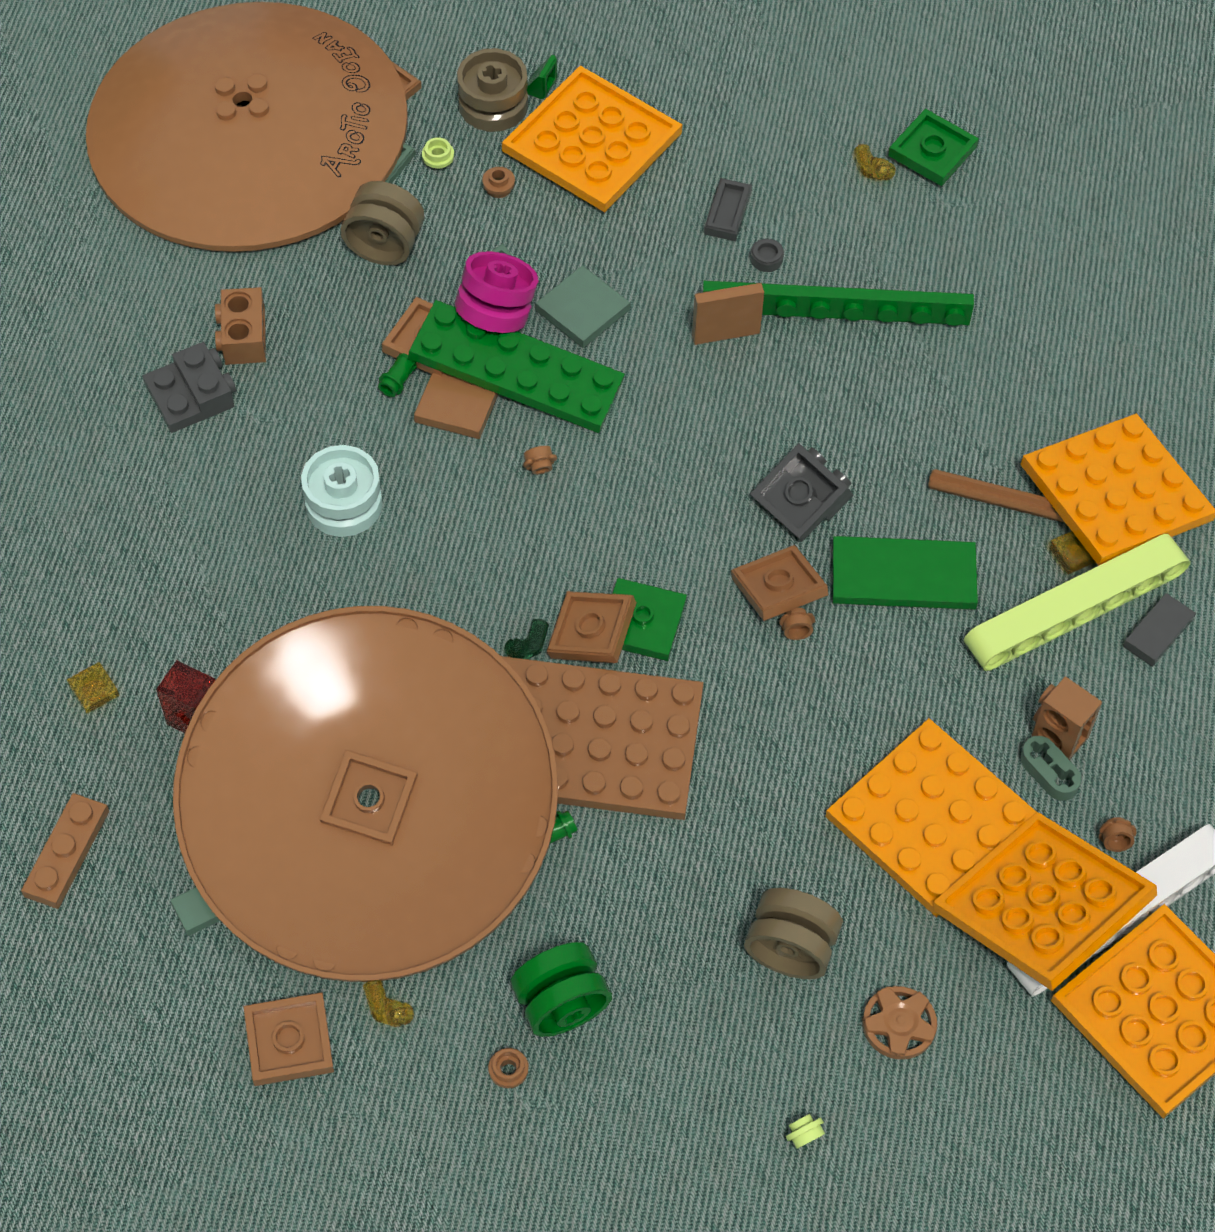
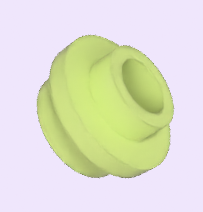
M432 138L426 142L422 150L423 162L431 168L447 167L454 160V149L446 139Z
M808 1114L791 1123L789 1127L792 1133L785 1137L788 1142L792 1140L796 1149L825 1134L821 1127V1124L824 1122L821 1117L814 1121L811 1115Z

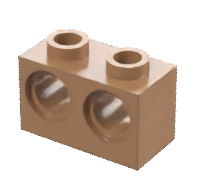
M262 287L221 290V304H215L216 324H221V331H215V343L217 352L223 351L225 365L266 362L265 304Z
M1065 676L1056 687L1050 684L1041 695L1038 702L1042 705L1032 719L1036 722L1032 737H1047L1070 760L1089 738L1102 701Z

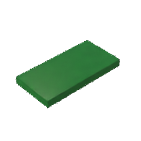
M833 536L832 603L976 610L978 604L976 542Z

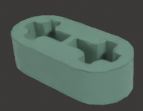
M1033 736L1024 743L1020 755L1023 767L1052 798L1059 801L1072 799L1077 794L1082 780L1079 770L1047 737ZM1033 750L1036 753L1045 752L1044 759L1040 756L1034 759L1031 756ZM1057 778L1061 780L1068 778L1070 780L1069 786L1066 784L1059 786L1056 784Z

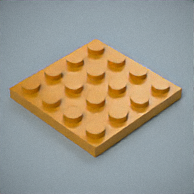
M580 65L502 142V151L605 213L682 134L683 124Z
M1137 413L1023 455L1020 463L1098 566L1160 535L1169 534L1173 537L1209 523L1215 518V508Z
M928 718L826 810L825 817L937 918L939 914L934 911L933 901L1037 811Z
M1036 812L933 901L934 911L1053 991L1157 896V885L1041 813Z
M1165 904L1068 982L1051 999V1002L1163 1119L1215 1075V954Z

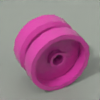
M492 251L475 253L469 256L465 262L462 284L458 289L455 300L456 311L465 321L483 330L497 333L516 332L524 328L531 310L530 302L535 296L539 282L537 273L529 264L505 253Z

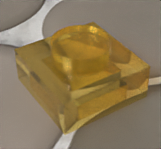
M1072 531L1051 540L1049 549L1067 574L1096 563Z
M100 662L67 679L71 691L86 714L119 696L116 686Z

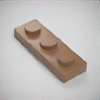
M72 793L21 889L25 898L56 909L60 908L109 813L106 804Z

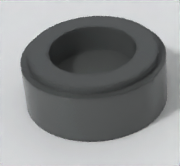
M761 239L753 244L750 261L756 269L763 272H772L781 267L784 249L779 242L773 239Z

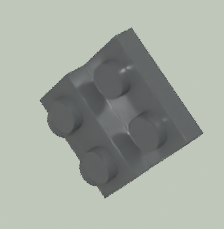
M204 341L172 354L174 363L142 375L144 384L171 433L234 407L232 393L236 392L235 384L229 373L221 374L219 368L222 367V362L215 348L208 350Z
M798 443L750 495L798 540L803 542L825 518L829 521L853 497V494L849 489L852 483L838 469L832 473L824 466L827 461L817 450L811 447L807 451Z

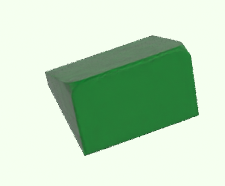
M551 55L533 73L528 82V95L542 100L546 98L557 80V59L555 55Z

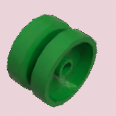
M572 942L544 951L524 963L515 971L510 979L511 988L518 1003L527 1006L525 1017L534 1035L550 1037L568 1032L595 1018L611 1002L612 993L605 978L595 973L597 962L588 945Z

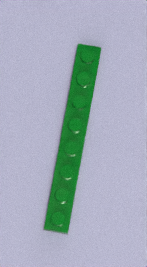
M704 280L703 292L755 283ZM762 283L764 290L762 315L813 317L816 319L835 318L851 321L874 320L882 322H914L916 324L934 323L958 326L970 325L974 308V294Z

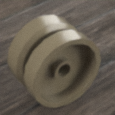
M498 48L482 49L467 56L461 62L457 71L459 110L466 123L476 129L488 132L504 131L516 126L524 119L528 110V80L525 64L510 51Z
M370 181L361 185L341 225L342 239L355 254L370 262L381 265H398L406 261L415 243V238L425 220L423 207L410 192L395 184L383 181Z
M770 888L763 892L756 909L755 917L757 920L751 923L745 939L744 948L747 953L759 964L789 977L818 979L824 976L832 955L830 947L836 944L843 923L839 912L827 902L799 890Z

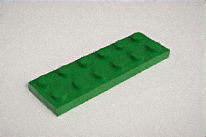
M435 300L409 350L408 356L410 360L596 433H600L625 376V373L517 331L497 333L475 327L458 314L456 307Z

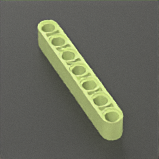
M1169 534L1160 535L974 627L965 636L964 643L983 670L990 671L1177 578L1188 569L1191 561Z

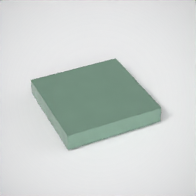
M582 265L535 303V310L584 348L630 310V302Z

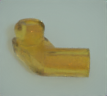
M860 144L854 149L860 171L865 177L876 180H890L894 177L896 172L894 164L886 159L873 157L867 144Z
M372 980L364 984L363 989L371 1015L377 1022L400 1027L402 1024L407 1025L413 1020L414 1010L409 1003H401L400 1001L387 998L381 980Z

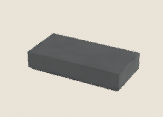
M720 178L705 224L704 235L731 241L737 240L752 192L751 184Z
M1165 593L1126 638L1123 647L1153 667L1193 621L1196 613Z

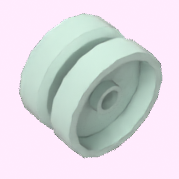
M347 445L330 446L315 453L305 463L301 474L302 489L307 516L314 527L328 535L346 537L357 535L369 529L380 516L383 504L378 466L368 453L360 448Z

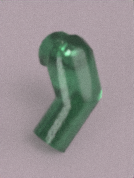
M533 619L527 638L523 640L515 638L514 641L509 639L504 646V651L508 657L530 659L539 655L545 643L549 627L548 622L543 619Z

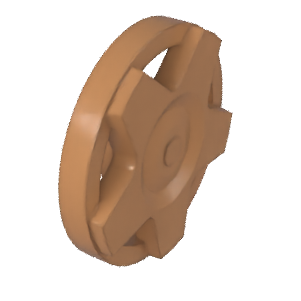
M894 986L883 988L871 997L863 1013L862 1026L868 1042L879 1053L893 1059H910L919 1056L931 1045L937 1031V1017L929 999L921 992L907 987ZM898 996L908 997V999L901 1000ZM878 1002L881 1012L870 1016L872 1008ZM924 1010L928 1016L929 1023L921 1018ZM875 1035H885L888 1040V1047L881 1043ZM910 1040L923 1042L918 1047L907 1050Z

